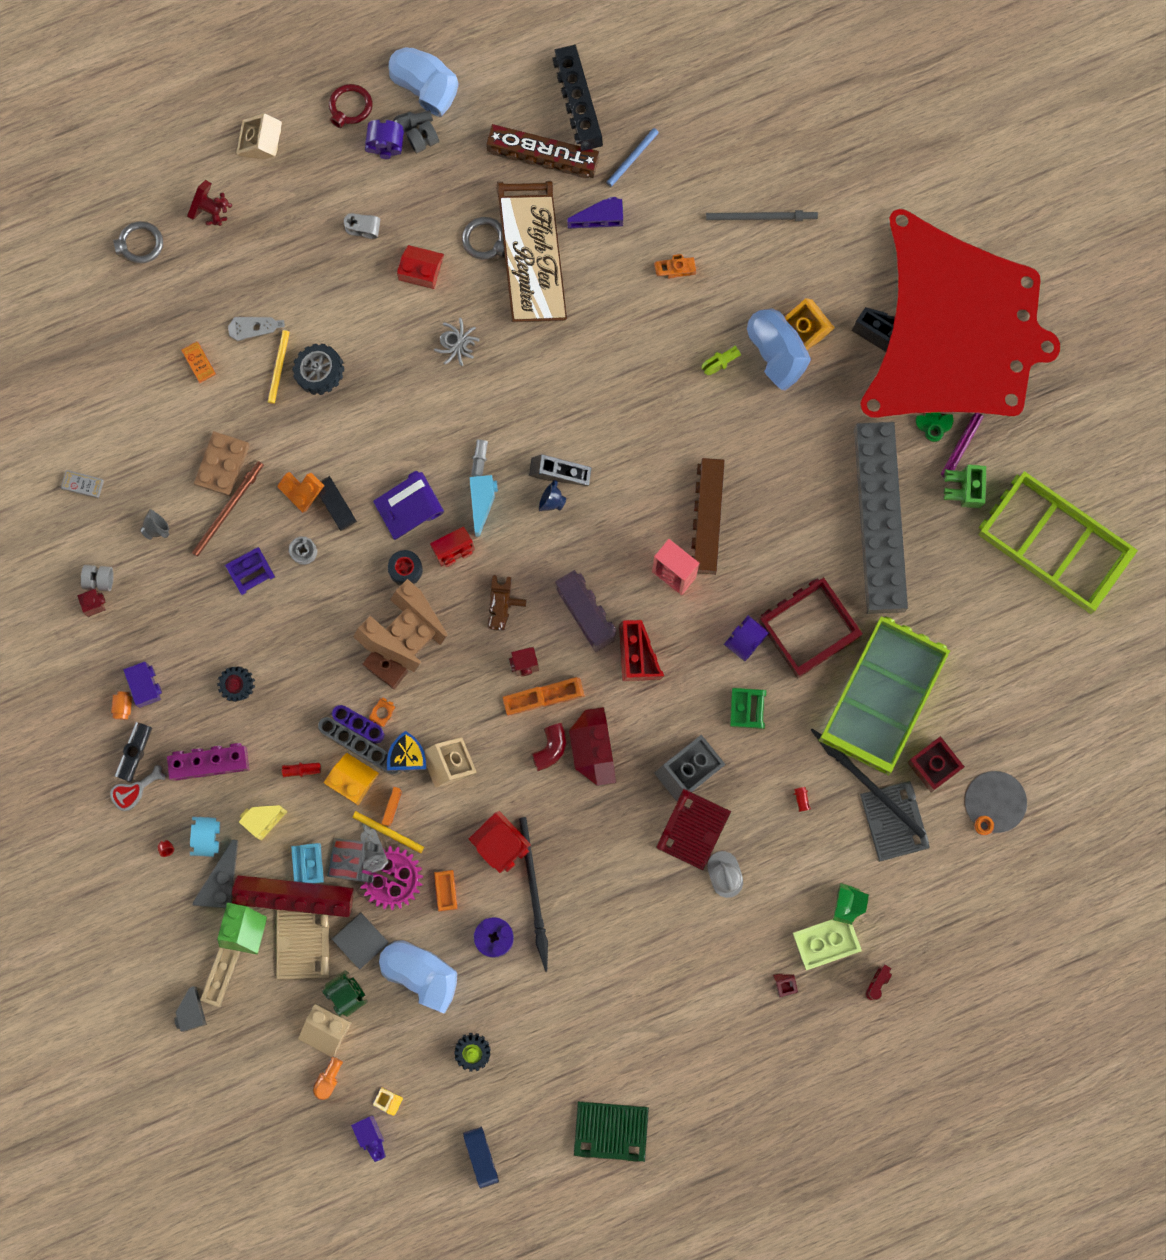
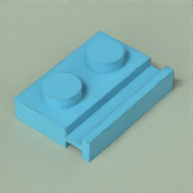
M321 843L291 846L294 881L314 884L323 883Z

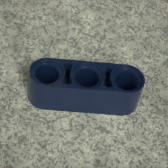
M482 1126L463 1132L479 1188L482 1189L499 1183Z

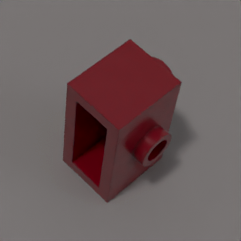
M534 646L511 652L512 658H509L512 672H516L517 677L528 676L533 672L539 671Z

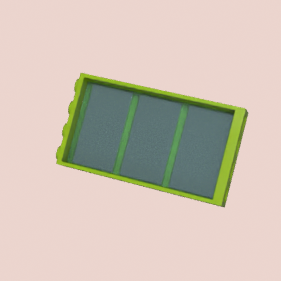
M881 616L819 741L889 776L950 650L942 643L930 641V638L924 634L918 635L912 632V629L908 626L896 624L890 617Z

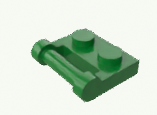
M732 688L730 727L765 729L763 715L764 697H766L767 691ZM751 696L757 697L755 722H750Z

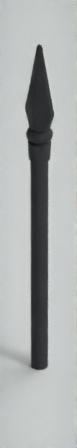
M812 728V733L819 741L822 734ZM820 742L829 756L836 758L837 762H840L841 765L855 775L916 835L922 839L927 834L845 756L846 754Z
M519 818L521 834L530 843L527 818ZM530 846L528 848L529 853L525 856L534 914L535 943L544 970L547 972L548 939L545 934L546 929L543 928L545 926L541 915Z

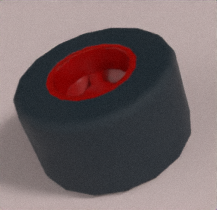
M401 550L394 553L387 565L390 577L398 585H402L407 579L415 584L422 576L421 560L418 555L409 550Z

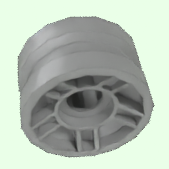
M301 536L291 542L289 553L296 563L306 565L315 560L317 548L311 539ZM306 548L307 552L301 554L300 549Z

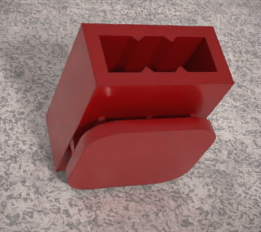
M501 811L495 812L468 838L477 848L478 853L499 873L509 872L516 865L514 861L518 857L520 859L525 857L529 853L528 848L531 846L527 839Z

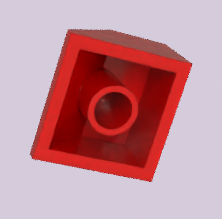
M408 245L401 256L397 270L398 280L435 289L444 254Z

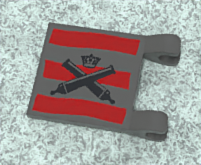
M334 838L327 877L372 883L374 876L362 873L365 852H378L380 845L371 842Z

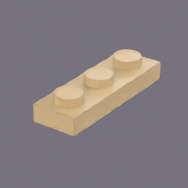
M225 948L219 949L200 1001L217 1007L221 1006L241 951Z

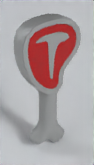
M159 765L154 766V770L150 775L131 785L118 784L111 789L110 795L116 807L121 811H129L134 808L142 798L144 787L156 779L165 780L162 767Z

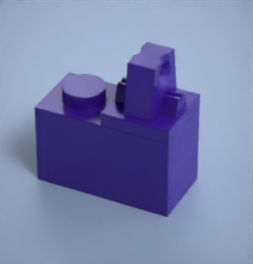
M373 1115L351 1125L360 1147H363L364 1150L367 1149L374 1162L386 1157L382 1143L384 1139Z

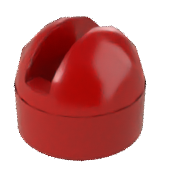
M168 840L160 841L157 846L161 857L170 856L175 851L173 844Z

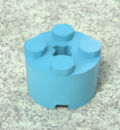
M192 817V820L196 821L195 825L191 824L190 847L194 848V852H190V856L214 857V853L219 852V841L215 840L216 834H220V821L213 817Z

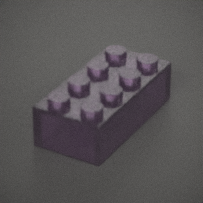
M573 570L555 581V589L596 653L615 641L616 628L611 621L607 622L604 609L601 605L597 606L596 597L591 589L587 590L586 581L582 574H577Z

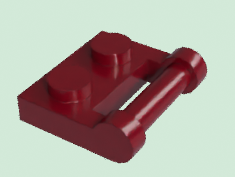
M885 964L878 967L865 993L868 1000H878L881 998L882 992L880 989L889 982L892 976L890 973L892 968Z

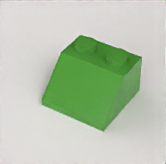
M227 903L217 938L219 947L258 955L267 917L247 906Z

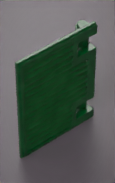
M578 1101L573 1156L645 1162L649 1107ZM581 1143H591V1150L581 1149ZM629 1147H639V1154L629 1153Z

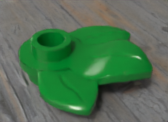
M940 412L926 413L925 416H916L918 429L923 431L925 437L931 442L940 441L944 433L952 428L954 422L953 414L942 416ZM932 430L937 432L936 436L931 434Z

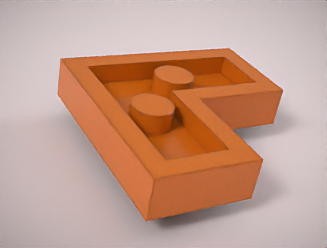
M288 472L283 476L277 487L303 513L309 509L324 485L312 473L307 474L300 483Z

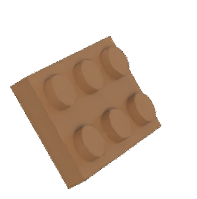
M213 431L194 484L231 497L250 444Z

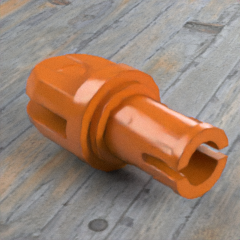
M331 1057L326 1071L319 1074L313 1087V1093L317 1099L325 1100L331 1096L338 1082L335 1077L343 1064V1061Z

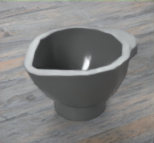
M149 509L140 531L144 537L151 540L153 537L160 536L167 538L170 528L163 517L154 510Z

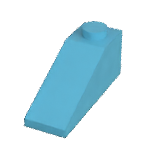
M492 475L470 477L476 537H479L495 499L494 492H498L497 480L493 481Z

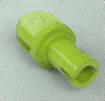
M736 345L722 354L716 352L713 357L702 364V370H705L704 373L706 375H712L721 369L724 370L727 368V363L740 357L741 353Z

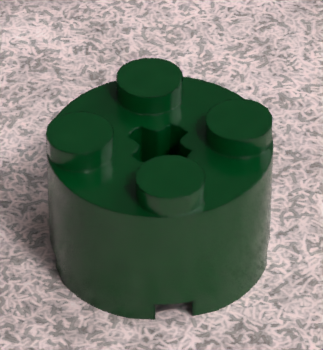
M344 970L326 983L325 989L322 992L328 1000H332L335 1005L333 1008L339 1016L349 1017L368 1003V1000H363V997L366 996L363 989L354 977L349 979L347 977L349 972Z

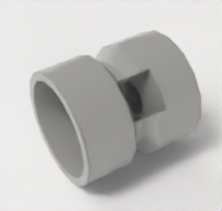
M94 565L83 566L81 573L82 589L92 590L97 587L99 591H111L113 585L112 567L100 566L97 569Z

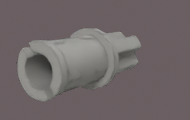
M476 441L475 454L472 456L473 466L471 475L473 477L483 475L484 463L487 461L488 441Z

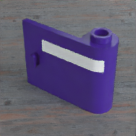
M418 471L412 472L408 475V479L373 501L394 540H397L423 522L434 520L444 513L423 472Z

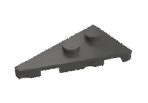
M238 840L231 841L193 901V906L226 908L227 903H232Z

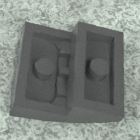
M361 912L332 938L359 970L389 943Z

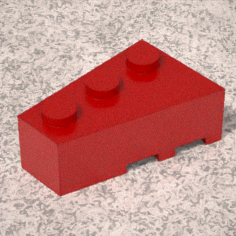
M623 620L619 624L622 681L661 680L664 677V673L660 669L657 656L654 654L642 620Z

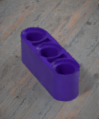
M338 705L333 709L332 716L335 721L368 741L377 744L384 739V731L376 723L344 705ZM341 710L347 712L344 719L337 718V713ZM356 720L363 721V726L360 729L353 727ZM377 729L380 731V735L378 738H371L370 732Z

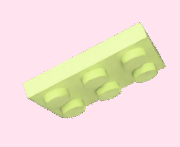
M833 919L792 933L806 971L862 951L853 925L834 921Z

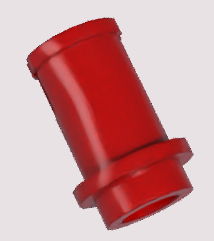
M806 787L794 789L795 793L793 795L796 796L798 811L811 810Z

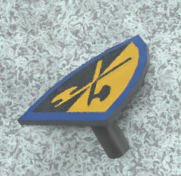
M404 731L390 747L387 757V771H404L407 773L412 770H426L425 752L421 744L414 736Z

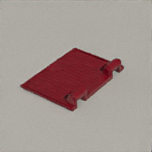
M683 788L656 848L698 869L704 870L731 811ZM687 799L693 801L690 808L684 806ZM669 838L674 840L671 847L666 845Z

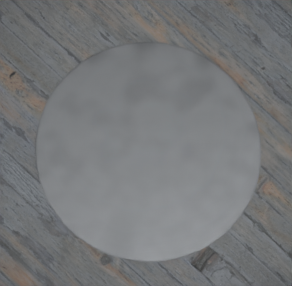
M990 771L979 775L971 782L966 792L965 806L973 823L981 816H988L994 822L992 833H1002L1013 829L1022 821L1027 809V797L1024 788L1016 778L1004 772ZM982 822L981 828L986 829L987 824Z

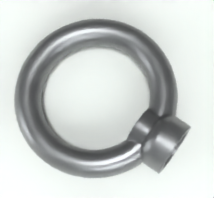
M480 217L474 219L465 227L462 235V244L470 256L481 260L490 259L496 255L505 256L502 227L497 220L490 217ZM479 225H491L497 230L499 240L496 241L493 249L490 251H476L469 241L472 230Z
M143 221L129 224L122 230L119 239L113 240L117 255L122 254L129 261L140 264L154 260L163 248V237L159 229L153 224ZM137 229L150 231L156 239L153 251L144 256L134 255L127 249L126 239L132 231Z

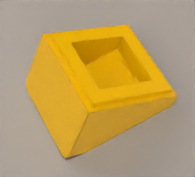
M381 1087L373 1106L394 1116L403 1098Z

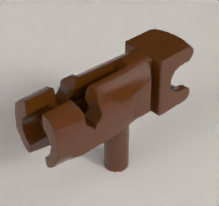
M492 576L489 613L495 616L488 618L487 627L490 630H505L509 617L508 608H511V606L526 607V599L510 598L511 577H507L505 584L500 585L498 584L497 576Z

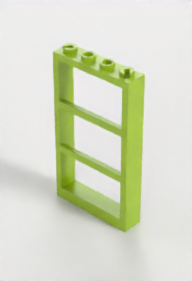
M1024 471L1021 476L1017 474L1011 482L1013 484L1011 490L1006 489L1000 497L1003 501L1000 505L995 504L989 512L992 515L990 519H984L979 526L981 531L978 536L1082 609L1092 614L1138 550ZM1023 483L1050 502L1051 506L1018 552H1016L989 533L988 530ZM1056 508H1058L1087 529L1054 575L1051 576L1026 559L1023 554ZM1093 532L1122 553L1089 600L1086 601L1059 582L1058 579Z

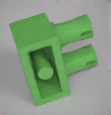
M967 465L962 471L945 470L944 476L946 477H944V481L961 482L962 489L945 488L944 500L960 501L961 507L981 508L985 504L986 466Z

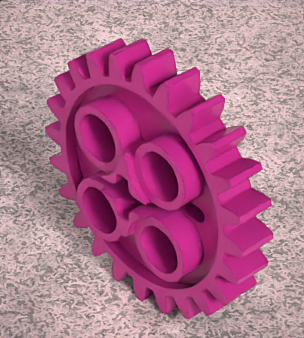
M389 846L388 852L384 848L383 850L387 859L392 861L393 866L390 870L382 869L381 871L388 875L395 873L394 877L406 883L407 887H403L394 881L388 883V878L376 872L372 873L362 870V873L374 876L373 882L375 878L381 877L383 885L380 888H376L373 882H365L361 889L368 890L364 896L371 895L369 902L377 900V907L383 903L384 910H386L388 905H390L391 910H394L395 905L402 909L403 902L409 905L408 899L415 900L413 894H420V891L416 888L417 886H423L422 883L418 882V879H422L424 876L418 874L422 870L421 867L416 868L419 861H411L414 857L413 854L407 857L406 849L400 853V847H397L394 852L392 847ZM408 869L410 876L407 879H401V870ZM394 886H398L401 889V893L397 897H393L390 892Z

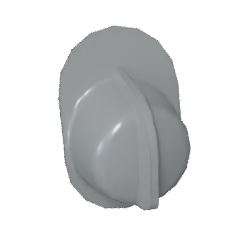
M720 851L713 854L707 865L713 888L722 897H734L742 890L743 877L736 858L729 852Z

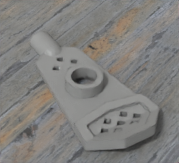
M234 317L228 326L229 336L236 341L273 333L276 328L285 327L284 320L275 321L272 317ZM254 325H259L260 329L256 331L253 327Z
M362 823L364 831L361 834V842H371L380 845L378 852H365L363 869L373 873L382 870L388 863V859L376 830Z

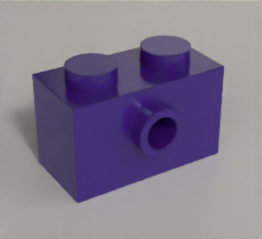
M142 662L123 669L137 707L141 708L161 700L160 694H162L159 683H155L153 677L156 676L152 665L149 666L147 662Z

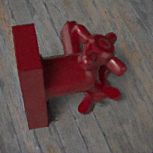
M205 180L197 187L187 217L194 220L203 210L212 215L211 220L205 222L207 226L212 224L221 226L222 221H227V216L221 218L219 216L221 208L222 212L226 213V207L231 208L233 205L228 202L223 192L220 193V198L213 200L208 197L212 183Z

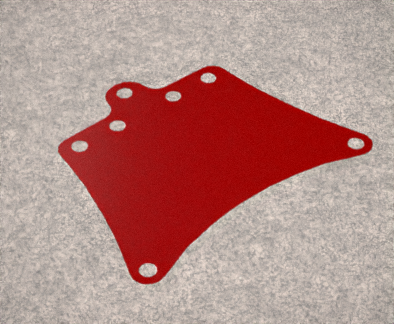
M905 209L894 210L889 217V223L897 251L898 300L889 345L878 374L860 402L863 413L871 418L932 412L984 413L1012 417L1020 415L1025 405L1031 367L1036 363L1052 362L1060 353L1058 337L1051 331L1042 328L1037 321L1041 283L1039 273L1034 268L996 256L936 228ZM899 215L906 216L908 224L906 226H899L896 223V217ZM1023 277H1030L1033 280L1031 288L1022 286L1021 279ZM1019 310H1026L1029 313L1030 317L1027 321L1018 319L1017 312ZM1044 341H1049L1053 344L1054 349L1052 352L1046 353L1042 350L1041 344ZM1012 361H1020L1023 369L1020 372H1014L1010 368ZM1008 394H1013L1017 397L1018 403L1015 406H1010L1006 403L1005 398ZM875 399L880 403L878 411L868 409L867 403L869 400Z

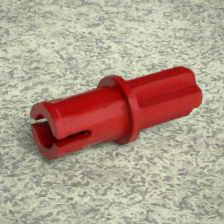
M299 762V764L282 765L283 778L300 776L302 778L303 775L321 773L320 763L302 764V762Z

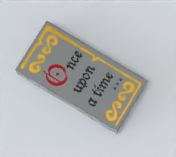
M66 470L61 489L99 499L104 480Z

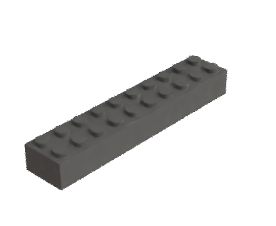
M895 422L857 423L854 428L866 611L867 614L905 613L908 609Z

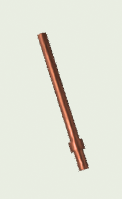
M258 461L250 473L247 472L244 476L245 480L194 548L192 554L197 557L200 555L250 484L253 485L256 481V476L264 464Z

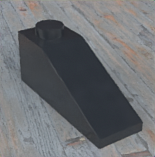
M541 454L531 458L529 476L547 481L557 480L561 483L589 486L592 467Z

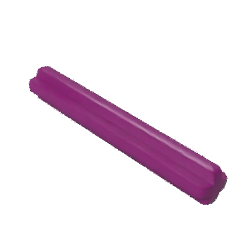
M973 414L941 472L943 478L946 477L944 476L946 469L955 470L984 418L982 414Z

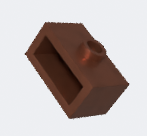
M375 651L374 653L371 652L362 664L364 668L394 690L408 673V670L402 667V664L391 659H385L383 655Z

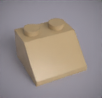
M265 113L242 120L236 155L258 159L275 157L278 151V140L281 134L282 122Z
M462 737L435 744L424 751L426 766L435 788L449 785L477 773Z
M314 1004L298 1039L326 1055L334 1057L352 1022L319 1004Z

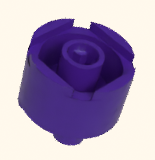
M380 119L370 121L367 127L365 151L378 154L382 159H390L391 156L401 154L404 137L403 126L391 120H386V123H380Z
M749 615L741 623L743 626L738 625L732 632L734 637L730 636L724 643L729 650L743 661H746L753 654L755 649L769 634L766 629Z
M496 917L487 918L476 927L474 943L477 949L485 956L498 958L507 954L514 943L513 930L503 919ZM496 932L499 940L491 943L489 935H493Z

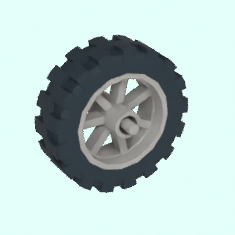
M316 343L312 344L311 347H305V350L303 352L300 351L298 358H295L293 362L295 364L292 367L294 379L304 391L310 392L312 395H316V393L323 395L325 394L324 392H331L332 388L339 385L338 382L343 378V360L331 346L321 343V345H318ZM324 359L329 360V362L323 364Z

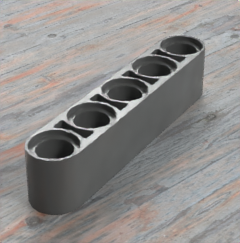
M325 717L319 721L318 728L324 736L391 776L401 774L402 771H387V751L332 718ZM327 722L333 724V728L329 732L323 730V726ZM343 732L349 733V739L345 742L340 741V735ZM359 742H364L366 744L365 749L360 752L357 751L356 745ZM375 752L382 753L380 761H373L372 756Z

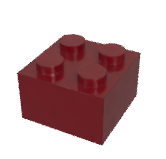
M941 736L907 761L930 792L936 790L965 767Z

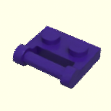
M259 547L225 565L241 595L246 594L247 590L267 579L275 578ZM261 568L265 569L266 572L244 584L241 583V579Z

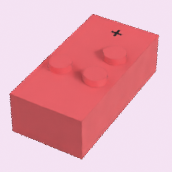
M668 539L654 556L652 573L682 596L696 579L699 562Z

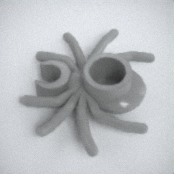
M459 318L460 334L453 325L443 323L444 326L450 327L453 330L446 331L440 336L441 345L450 350L435 348L434 351L439 353L453 352L444 361L445 365L452 360L456 353L461 366H463L461 354L471 359L474 358L473 355H470L473 350L467 349L466 346H475L472 340L479 342L480 339L467 336L476 327L470 328L463 335L462 318Z

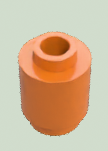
M117 691V695H113L111 708L113 719L128 720V716L131 715L132 696H129V692Z

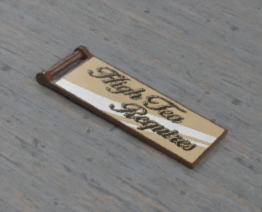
M552 181L520 184L497 182L496 190L499 200L512 322L565 321L567 313L553 199ZM504 191H546L547 195L504 196Z

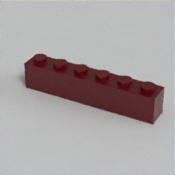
M237 875L232 889V904L349 918L353 906L354 888Z

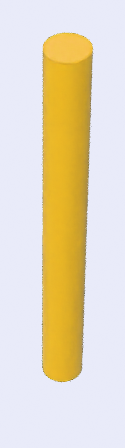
M282 330L268 403L275 404L286 353L290 333L286 330Z
M355 811L352 817L420 854L424 849V846Z

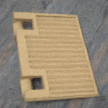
M276 910V979L330 978L328 915L320 914V924H316L315 914ZM317 961H321V971H316Z

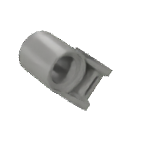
M351 213L344 218L345 230L349 235L376 239L378 238L381 219L372 215Z

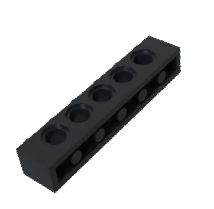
M576 44L554 49L555 57H552L554 68H558L559 71L556 73L558 83L563 85L561 88L563 99L566 98L568 102L565 103L567 114L571 113L572 118H569L571 129L576 131V134H574L575 143L580 145L581 151L602 147V133Z

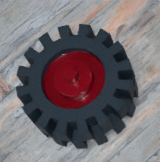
M240 666L227 668L218 677V680H220L217 683V686H220L218 691L219 693L222 692L221 696L227 698L228 701L236 702L247 699L253 693L252 689L255 688V685H253L255 679L251 677L253 674L249 673L248 669Z

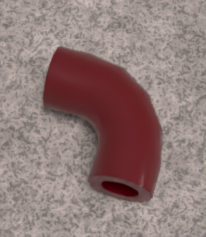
M562 723L544 728L547 738L545 748L531 753L537 772L556 764L564 754L566 736Z

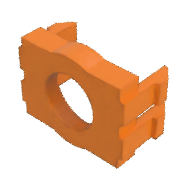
M384 697L380 698L369 717L370 721L385 727L396 708L393 705L394 703L391 701L387 702V699ZM379 708L387 709L388 715L385 718L377 716Z

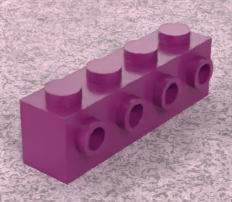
M241 743L230 744L229 748L213 746L211 750L203 751V748L192 749V753L184 754V751L172 752L171 756H167L169 779L172 781L250 771L247 747L242 746Z

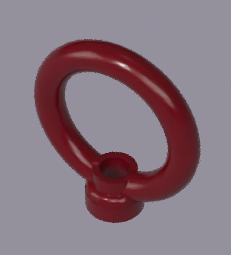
M346 84L338 87L329 99V110L332 114L330 118L331 123L337 128H342L344 124H357L364 121L371 113L373 106L372 97L369 92L356 84ZM353 91L363 96L365 108L362 113L354 117H346L343 112L337 110L336 101L345 92Z

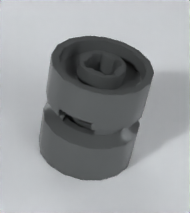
M430 121L419 125V129L413 128L406 132L408 141L416 154L425 150L427 145L431 147L440 142Z

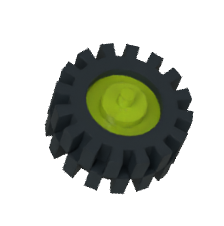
M469 1033L467 1036L465 1034L458 1040L455 1046V1060L458 1062L459 1067L462 1066L465 1071L466 1069H469V1072H473L475 1069L479 1071L481 1067L483 1069L485 1064L488 1063L491 1049L488 1040L486 1041L483 1035L480 1037L478 1033L476 1035Z

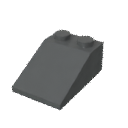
M701 734L657 769L654 774L673 798L678 801L683 788L693 792L726 764Z

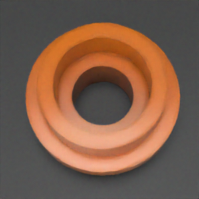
M981 816L976 819L974 827L978 834L989 835L994 829V822L988 816ZM982 822L987 824L986 829L981 828Z

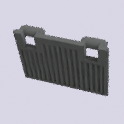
M911 781L880 789L926 832ZM906 789L908 799L902 800L900 791ZM871 791L860 794L879 862L930 848L927 834L922 839L920 838L921 844L915 845L913 836L916 834Z

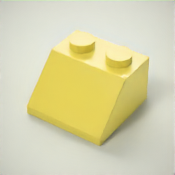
M280 805L252 807L250 810L247 808L240 815L241 820L239 823L262 841L288 811Z

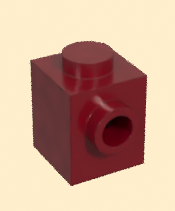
M92 589L77 595L82 611L87 617L106 611L104 606L106 600L102 592L100 593L96 589Z

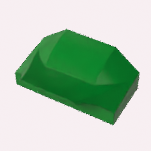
M840 883L833 920L852 925L858 916L866 913L869 894L860 891L858 888Z

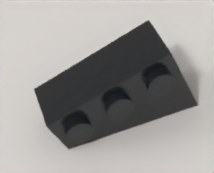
M865 307L856 320L852 331L886 352L893 331L895 317L888 315L886 312Z

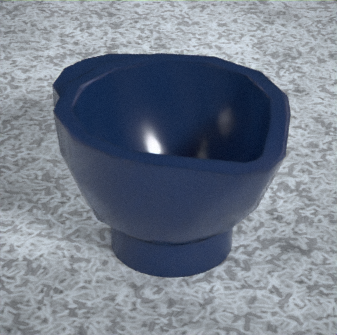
M553 480L544 490L539 502V511H551L554 509L560 511L564 507L566 497L562 495L557 487V480Z

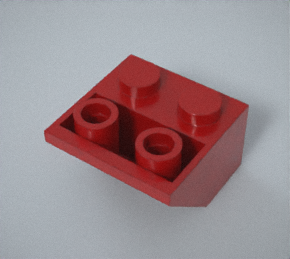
M464 526L430 543L441 567L444 565L449 567L456 563V559L460 557L463 559L467 558L475 550L474 543Z

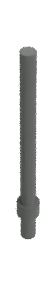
M795 210V212L706 213V220L803 221V219H818V212H803V210Z

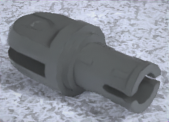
M430 110L417 114L412 112L396 116L393 121L402 125L405 133L416 128L417 125L427 121L432 122L433 118Z

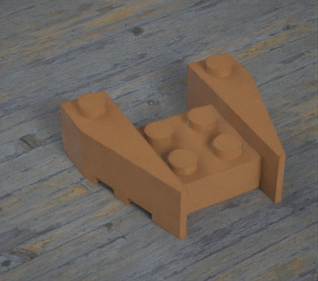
M407 579L390 599L403 612L386 629L370 616L358 627L353 637L367 650L373 653L375 651L383 655V658L402 664V667L415 672L421 663L416 655L432 638L441 645L448 634L422 591Z

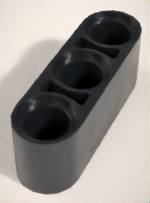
M328 476L320 482L324 487L320 491L319 496L339 530L342 531L356 523L354 515L332 478Z

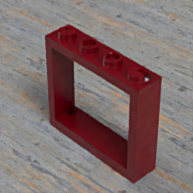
M824 577L820 580L818 578L812 580L808 584L809 587L805 590L800 588L792 594L794 597L790 600L783 599L773 611L770 609L766 610L765 613L761 614L762 618L759 620V623L769 633V638L797 679L863 635ZM821 589L851 633L798 667L769 625V622Z

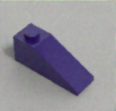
M609 197L567 219L568 229L622 227V199Z

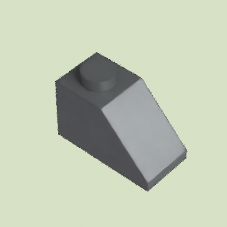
M194 986L188 989L176 1011L177 1017L174 1018L176 1028L180 1029L181 1032L207 1025L197 987Z

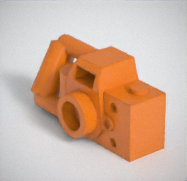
M682 254L673 255L670 260L656 261L654 263L657 276L668 275V279L696 275L694 257L684 258ZM662 265H666V271H663Z

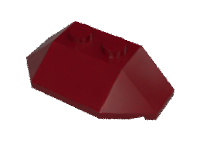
M600 707L585 710L569 730L575 770L596 786L616 783L605 709Z

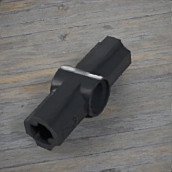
M138 722L135 723L128 744L123 749L124 754L115 777L132 782L138 764L144 757V749L153 729L152 727ZM136 747L138 753L136 756L131 757L130 750Z

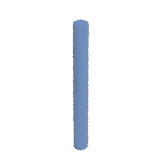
M655 128L649 132L606 181L610 187L615 184L658 135L659 132Z

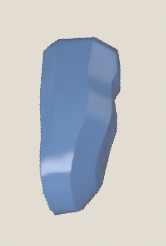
M772 308L757 311L748 321L747 332L749 338L759 348L761 356L767 362L765 374L777 387L785 391L796 383L805 372L811 361L810 356L800 336L786 321L780 311Z

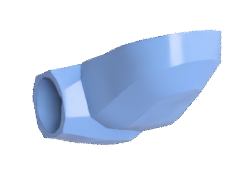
M405 47L396 50L391 55L388 66L390 79L395 84L419 97V104L426 111L430 110L431 114L442 117L451 106L457 94L459 83L456 75L437 57L415 48Z
M393 941L387 945L380 954L379 959L382 975L388 981L404 985L409 990L417 993L419 1004L446 1013L453 1000L457 986L456 970L432 952L407 941Z

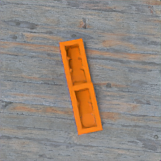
M575 677L547 686L535 687L503 697L507 716L582 698L585 695L581 679Z

